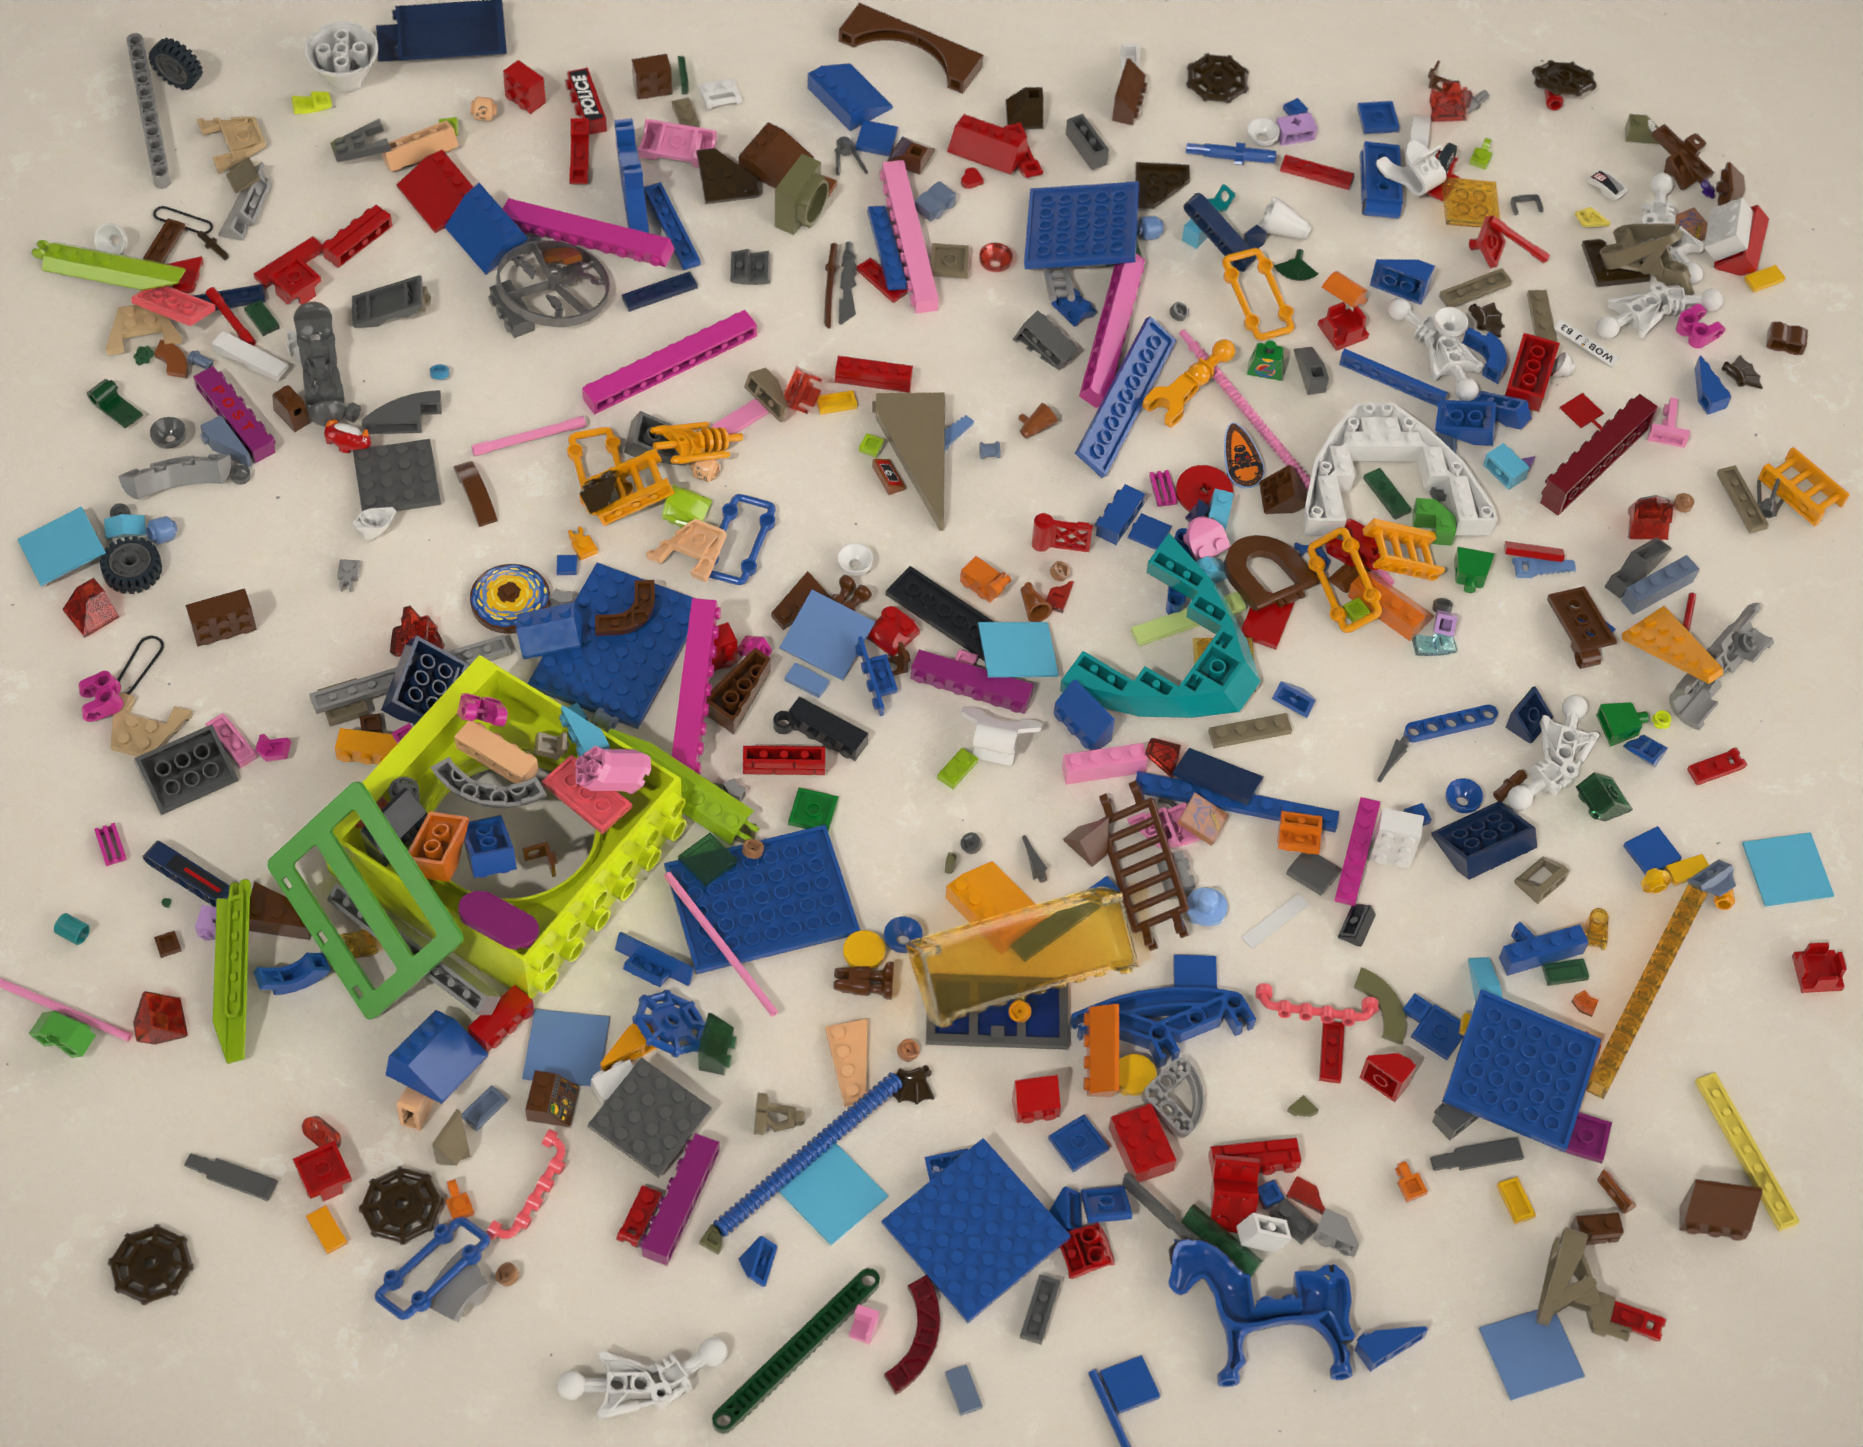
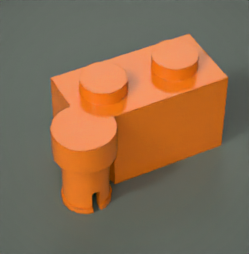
M977 556L961 570L960 582L963 586L970 588L981 599H985L989 603L997 598L1005 589V586L1011 582L1008 574L1006 575L1005 572L1000 574V572Z

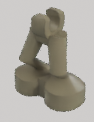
M757 1093L755 1135H764L768 1125L774 1132L794 1128V1125L802 1126L804 1124V1111H796V1107L770 1103L767 1093ZM772 1111L786 1115L787 1120L775 1123L768 1116V1112Z

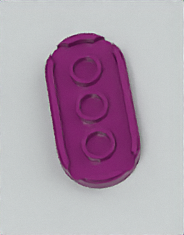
M470 892L463 896L459 902L458 913L465 925L506 948L518 949V947H524L525 949L532 946L538 938L539 925L534 917L489 892Z

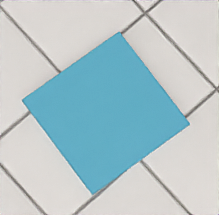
M82 506L17 539L40 586L106 553Z
M978 622L988 677L1059 676L1048 622Z
M1811 832L1742 842L1765 907L1834 897Z
M837 1143L835 1145L832 1144V1147L827 1149L826 1153H821L822 1156L820 1158L816 1157L817 1160L815 1162H811L810 1166H806V1170H801L800 1175L796 1174V1178L791 1179L789 1184L786 1183V1186L780 1188L779 1192L830 1245L834 1244L888 1198V1195Z

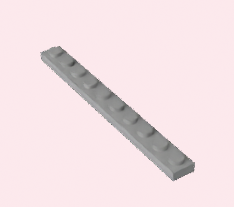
M500 635L448 651V653L468 663L469 667L479 655L492 661L510 655V649L504 636ZM397 667L310 693L309 697L316 714L387 693Z

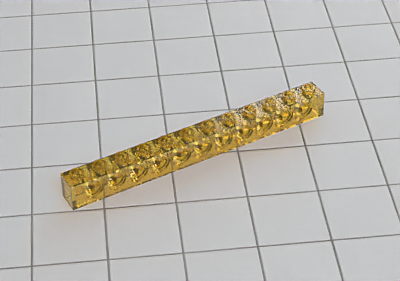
M1689 884L1687 885L1589 1078L1585 1091L1604 1100L1707 893Z

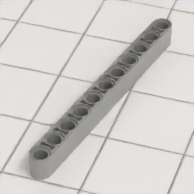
M132 33L127 37V45L152 177L157 188L165 189L170 186L171 179L146 49L142 35Z

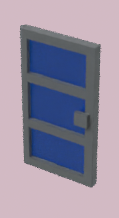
M927 974L926 1045L1068 1050V979ZM1017 1000L1027 1002L1031 1007L1030 1018L1022 1023L1012 1020L1009 1016V1007Z

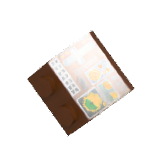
M535 1070L525 1108L527 1121L570 1128L579 1086L556 1073Z

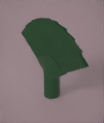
M1302 249L1296 250L1294 259L1274 265L1281 275L1291 280H1310L1319 274L1303 261L1304 251Z

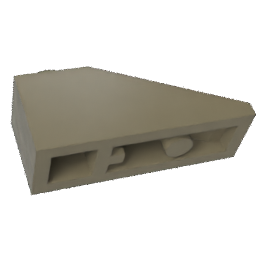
M767 368L749 372L744 388L779 422H783L788 405L778 379Z

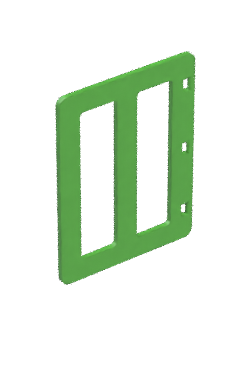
M352 782L268 860L267 866L269 871L367 1019H375L460 946L464 940L463 933L362 782ZM353 810L357 812L436 932V937L416 955L411 952L333 833V829ZM315 845L396 966V972L377 989L374 988L295 867V864ZM286 877L292 885L290 889L283 880ZM320 932H323L328 941L326 943L320 937ZM357 986L363 994L361 998L354 989Z

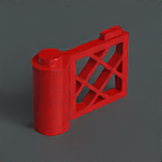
M1040 513L1034 519L1031 544L1033 549L1039 552L1047 551L1050 547L1089 552L1093 525L1079 521L1074 523L1053 520L1049 514ZM1058 528H1065L1067 530L1062 532ZM1081 530V531H1088V532H1086V533H1084V534H1081V533H1079L1078 531ZM1073 534L1075 537L1071 539L1068 535ZM1062 538L1065 542H1059L1056 540ZM1082 541L1086 545L1077 544V542Z

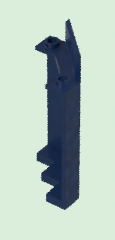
M502 0L395 6V10H392L393 21L396 20L397 24L376 25L378 62L507 53Z

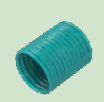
M68 913L62 914L54 925L55 934L76 945L82 944L90 932L88 924Z

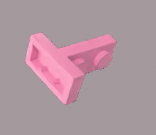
M1670 397L1669 403L1664 405L1662 415H1665V418H1663L1661 425L1652 423L1647 441L1685 448L1690 430L1675 428L1678 398Z

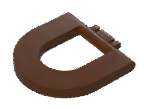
M1262 535L1243 537L1231 545L1224 560V571L1228 581L1253 611H1258L1274 603L1281 608L1284 605L1299 600V598H1304L1305 593L1303 591L1320 584V580L1315 572L1309 568L1308 564L1292 547L1272 537ZM1255 557L1268 558L1277 563L1295 584L1269 594L1250 573L1246 562Z

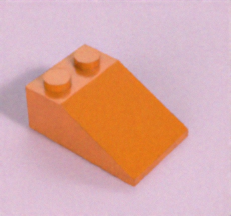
M429 811L408 850L426 879L445 882L451 880L459 863L469 817Z

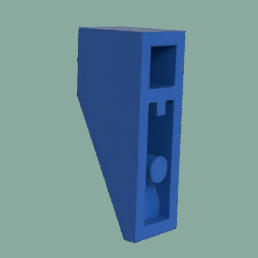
M1480 391L1476 398L1472 400L1496 402V421L1507 427L1521 430L1532 419L1527 400Z
M1426 1326L1375 1330L1370 1334L1366 1332L1358 1337L1354 1350L1371 1372L1424 1339L1428 1329Z

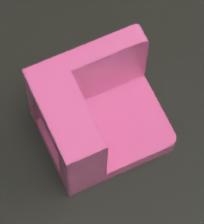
M858 1304L849 1337L870 1344L879 1321L880 1311Z

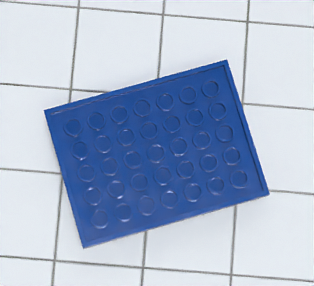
M597 562L574 601L582 616L581 648L544 655L527 684L547 696L571 705L578 703L582 709L593 713L601 707L610 716L618 717V722L639 729L687 641L693 597L655 584L654 611L642 627L623 635L596 636L595 615L618 614L628 610L634 603V580H644Z
M826 825L759 840L764 845L763 855L757 859L746 857L742 853V844L664 863L665 872L673 874L740 963L847 938L852 933L860 931ZM670 886L695 973L700 974L732 966Z

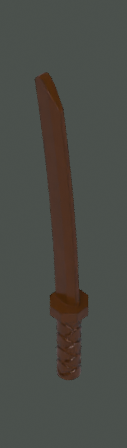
M831 243L828 264L825 265L827 281L824 324L828 329L831 328L834 272L837 269L835 261L838 244Z

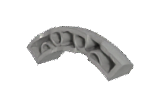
M209 454L208 457L196 459L195 455L172 458L151 463L150 468L140 471L138 468L133 469L118 477L124 491L132 498L139 500L155 492L178 486L200 483L222 484L230 474L231 457L227 454Z
M450 757L431 766L436 777L448 789L461 798L478 805L492 808H512L528 805L547 797L537 777L507 787H497L496 785L472 780L453 763Z

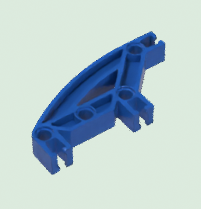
M633 119L614 120L617 155L628 228L649 233L643 171L635 144Z
M1206 987L1148 989L1120 995L1089 1006L1119 1004V1040L1149 1049L1159 1068L1167 1064L1166 1054H1163L1161 1049H1167L1172 1056L1171 1060L1173 1062L1179 1058L1180 1049L1176 1043H1181L1219 1027L1222 1018L1226 1020L1234 1036L1242 1033L1243 1024L1238 1021V1017H1242L1245 1021L1248 1031L1254 1029L1256 1022L1253 1012L1240 993ZM1229 1004H1234L1237 1007H1231L1229 1006ZM1089 1007L1071 1014L1070 1025L1073 1029L1078 1027L1077 1037L1079 1041L1083 1040L1084 1034H1087V1026H1082L1081 1023H1083L1084 1013H1087ZM1170 1016L1158 1022L1149 1019L1155 1017ZM1191 1020H1197L1199 1023H1194ZM1158 1035L1161 1039H1156L1153 1036Z

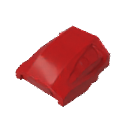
M1098 1222L1069 1231L1070 1239L1060 1247L1070 1279L1081 1277L1109 1265H1115L1109 1241Z

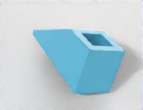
M564 705L561 706L560 722L563 727H567L571 743H575L578 747L576 748L578 756H583L584 753L594 746H598L601 749H610V745L600 728Z

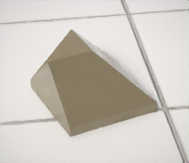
M459 1109L455 1110L432 1143L435 1160L439 1165L457 1166L461 1159L470 1157L463 1119Z

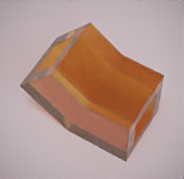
M1584 990L1574 995L1572 1003L1580 1013L1592 1017L1598 1000L1590 997Z

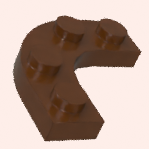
M634 580V603L625 612L595 615L596 636L623 635L642 627L654 611V580Z

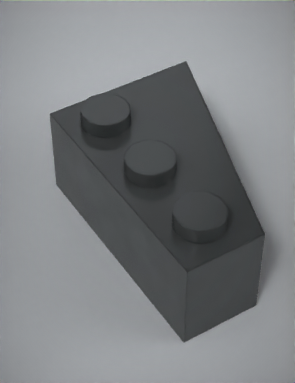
M1038 310L1022 325L1013 338V341L1016 343L1020 341L1027 345L1026 349L1030 352L1034 350L1039 353L1042 360L1058 370L1079 349L1072 340H1069L1058 327H1055Z

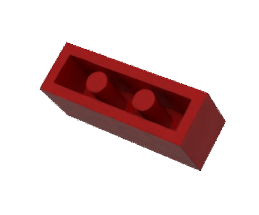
M516 985L512 986L501 996L492 1015H480L468 1026L469 1034L488 1053L492 1048L498 1047L507 1034H512L523 1020L531 1017L534 1011L533 1000Z

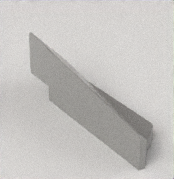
M263 162L255 166L261 179L243 192H240L218 234L219 237L243 241L248 225L251 226L255 223L271 186L270 178H266L263 168L265 164Z

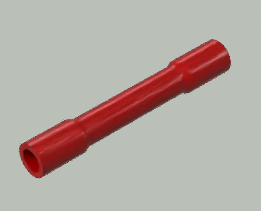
M1492 215L1488 219L1487 225L1508 237L1540 262H1547L1550 254L1532 244L1496 216Z
M210 287L207 289L205 294L236 331L240 340L254 346L256 340L227 306L216 288Z

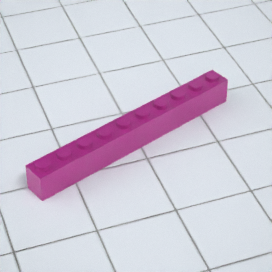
M508 198L503 207L507 215L524 233L552 238L558 242H568L574 246H584L587 249L599 250L605 254L611 253L621 258L627 257L637 262L643 261L653 266L666 267L675 250L670 238L511 198Z
M1136 254L1135 263L1115 264L1079 394L1080 398L1095 408L1099 407L1114 379L1118 369L1117 364L1122 355L1121 349L1126 340V330L1129 328V319L1133 313V304L1137 298V289L1140 286V278L1144 271L1145 259Z
M746 310L735 313L712 326L701 329L691 336H686L676 343L655 351L647 357L638 359L626 367H621L619 370L605 375L601 379L586 384L582 387L583 400L595 415L757 337V324Z
M692 598L672 757L700 775L702 764L699 762V757L704 752V743H701L702 735H706L707 725L704 723V718L709 713V704H706L707 696H711L709 679L714 674V665H711L712 658L716 657L714 640L715 638L718 639L719 627L716 624L717 619L721 618V607L718 606L716 600Z

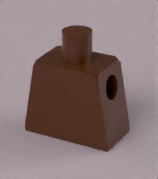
M286 385L273 393V410L294 433L311 423L305 402L292 387Z

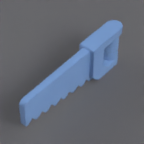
M965 415V417L957 420L956 423H952V426H948V429H945V450L974 424L970 417Z
M1527 557L1512 558L1517 578H1533L1538 574L1548 575L1549 573L1576 572L1574 560L1556 562ZM1522 565H1527L1528 570L1523 571Z

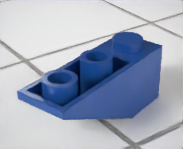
M1699 356L1695 366L1697 399L1704 411L1709 415L1726 409L1731 395L1720 382L1719 377L1712 371L1709 363L1702 356Z

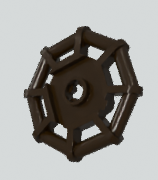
M1205 53L1202 58L1188 64L1186 86L1202 98V101H1219L1228 104L1242 93H1247L1249 89L1247 86L1249 71L1246 67L1241 66L1235 61L1231 55L1220 56ZM1195 73H1199L1200 77L1195 78ZM1240 76V81H1237L1235 77ZM1198 85H1202V86H1203L1204 88H1206L1207 90L1204 91V90H1203L1202 88H1200ZM1233 87H1234V88H1237L1236 90L1232 91L1231 93H1229V91H1228V90H1230V89L1233 88Z
M1548 60L1546 64L1535 66L1532 70L1535 78L1534 84L1537 87L1553 92V95L1556 96L1564 94L1581 97L1583 93L1593 91L1597 87L1593 77L1594 72L1576 65L1573 61L1565 63Z
M397 1166V1169L376 1179L372 1178L369 1181L370 1185L362 1205L359 1206V1212L362 1213L374 1238L381 1237L405 1245L406 1242L434 1230L433 1225L440 1207L444 1204V1199L440 1197L429 1173L423 1174ZM403 1178H407L418 1182L416 1184L409 1185L403 1181ZM398 1179L397 1182L387 1187L383 1186L384 1184L392 1180ZM425 1186L431 1198H424L420 1189ZM376 1191L381 1192V1197L377 1203H372ZM399 1200H401L403 1203L407 1202L405 1207L402 1209L396 1208V1206L398 1205L397 1202ZM431 1205L427 1219L423 1218L424 1207ZM372 1211H379L382 1217L378 1224ZM417 1221L421 1224L420 1226L408 1232H405V1227ZM388 1224L393 1228H399L400 1233L383 1228Z
M155 1224L154 1227L131 1234L126 1233L124 1235L125 1238L112 1258L108 1259L116 1293H122L141 1302V1305H147L149 1302L171 1295L176 1296L178 1294L177 1291L189 1272L194 1269L187 1246L188 1239L185 1236H179L162 1228L160 1224ZM152 1237V1240H149L146 1244H138L136 1242L142 1239ZM162 1237L172 1243L166 1245L158 1241V1238ZM131 1245L133 1247L127 1258H123ZM179 1249L182 1261L174 1260L172 1253L174 1250ZM153 1259H155L156 1265L154 1267L147 1268V1265L145 1263L147 1261L151 1262ZM121 1266H127L129 1275L124 1279L120 1269ZM174 1269H181L171 1284L168 1278ZM135 1282L143 1286V1290L140 1292L128 1285ZM163 1283L166 1288L149 1293L150 1287H159Z

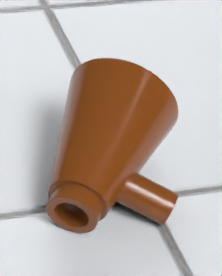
M1041 403L1029 418L1025 414H1021L1018 418L1024 423L1019 431L1026 439L1058 423L1054 412L1044 403Z
M1031 582L1025 583L1020 592L1028 620L1030 622H1041L1047 619L1052 612V606L1033 588Z

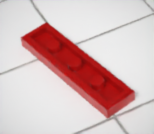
M1286 154L1280 167L1281 172L1346 190L1350 189L1354 173Z
M312 236L253 273L254 278L266 289L273 284L268 280L269 273L295 256H299L305 263L309 262L323 253V244Z

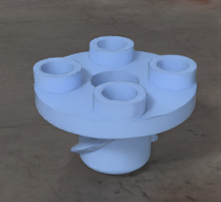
M1203 887L1192 891L1187 897L1189 910L1186 913L1193 924L1214 926L1222 923L1227 914L1228 905L1225 897L1219 891Z

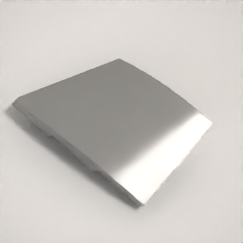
M463 1248L447 1262L431 1286L462 1258ZM467 1265L431 1298V1306L429 1308L459 1322L468 1302L479 1305L489 1283L481 1275L478 1265Z

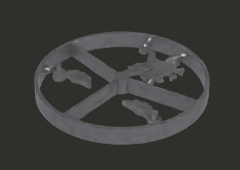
M539 240L521 244L503 256L497 268L496 288L503 303L518 316L540 325L568 327L587 322L602 311L608 299L609 278L602 264L587 251L560 241ZM560 247L574 248L581 253L583 261L566 265V267L563 266V268L559 265L558 269H549L540 251ZM533 251L547 281L506 293L500 281L502 269L509 261H514L516 267L521 266L523 271L531 279H534L536 274L534 266L531 263L523 262V257L521 256V254ZM587 266H591L601 279L597 281L592 274L584 273L582 270L587 269ZM558 273V276L562 275V278L565 276L566 278L562 283H558V277L552 276V274ZM578 277L591 279L590 282L594 285L597 283L600 285L604 284L605 295L594 308L588 310L563 286L576 283ZM549 289L556 291L580 314L562 317V303L556 296H551L550 294H546V298L550 302L551 307L555 309V316L532 312L520 306L514 300Z

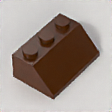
M1128 58L1126 59L1116 91L1112 121L1133 126L1134 119L1139 117L1140 108L1138 106L1143 104L1144 96H1142V93L1146 94L1148 83H1145L1146 75Z

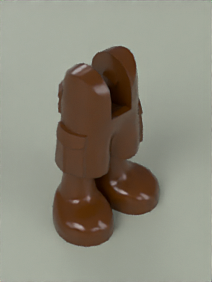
M843 575L839 579L840 593L833 594L830 599L856 612L855 607L860 603L869 601L872 593L864 585H859L856 588L855 581L850 576ZM854 593L853 597L850 600H846Z
M887 962L883 970L875 972L871 971L870 966L835 968L834 977L838 980L833 982V989L842 993H852L860 996H868L870 993L881 995L886 1000H892L894 962ZM870 981L882 982V984H870Z

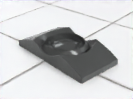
M418 275L352 296L353 327H379L386 320L408 318L423 307L422 276Z

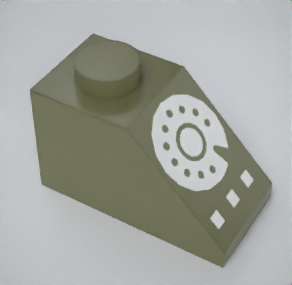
M1629 114L1625 126V142L1659 144L1651 136L1653 131L1659 127L1647 115Z

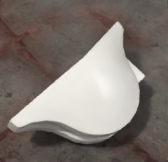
M393 507L364 510L357 516L352 526L366 540H374L387 529L396 510Z

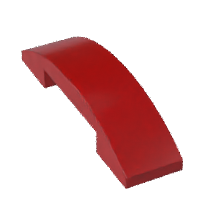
M571 118L569 184H588L589 118Z
M1021 123L1004 126L1006 129L1026 135ZM1028 146L1027 154L1017 166L1018 170L1025 178L1043 175L1038 160L1034 159Z

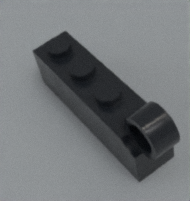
M800 696L791 706L789 712L779 711L773 717V728L777 733L788 734L792 730L799 731L809 739L822 743L826 748L839 752L847 759L850 758L856 761L868 745V732ZM780 720H787L789 724L780 725L778 722Z

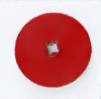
M1196 465L1186 469L1180 475L1176 484L1177 498L1188 512L1195 506L1198 499L1209 506L1215 489L1234 492L1232 483L1227 475L1209 465ZM1202 488H1204L1205 491H1208V493L1205 494L1204 491H1201Z

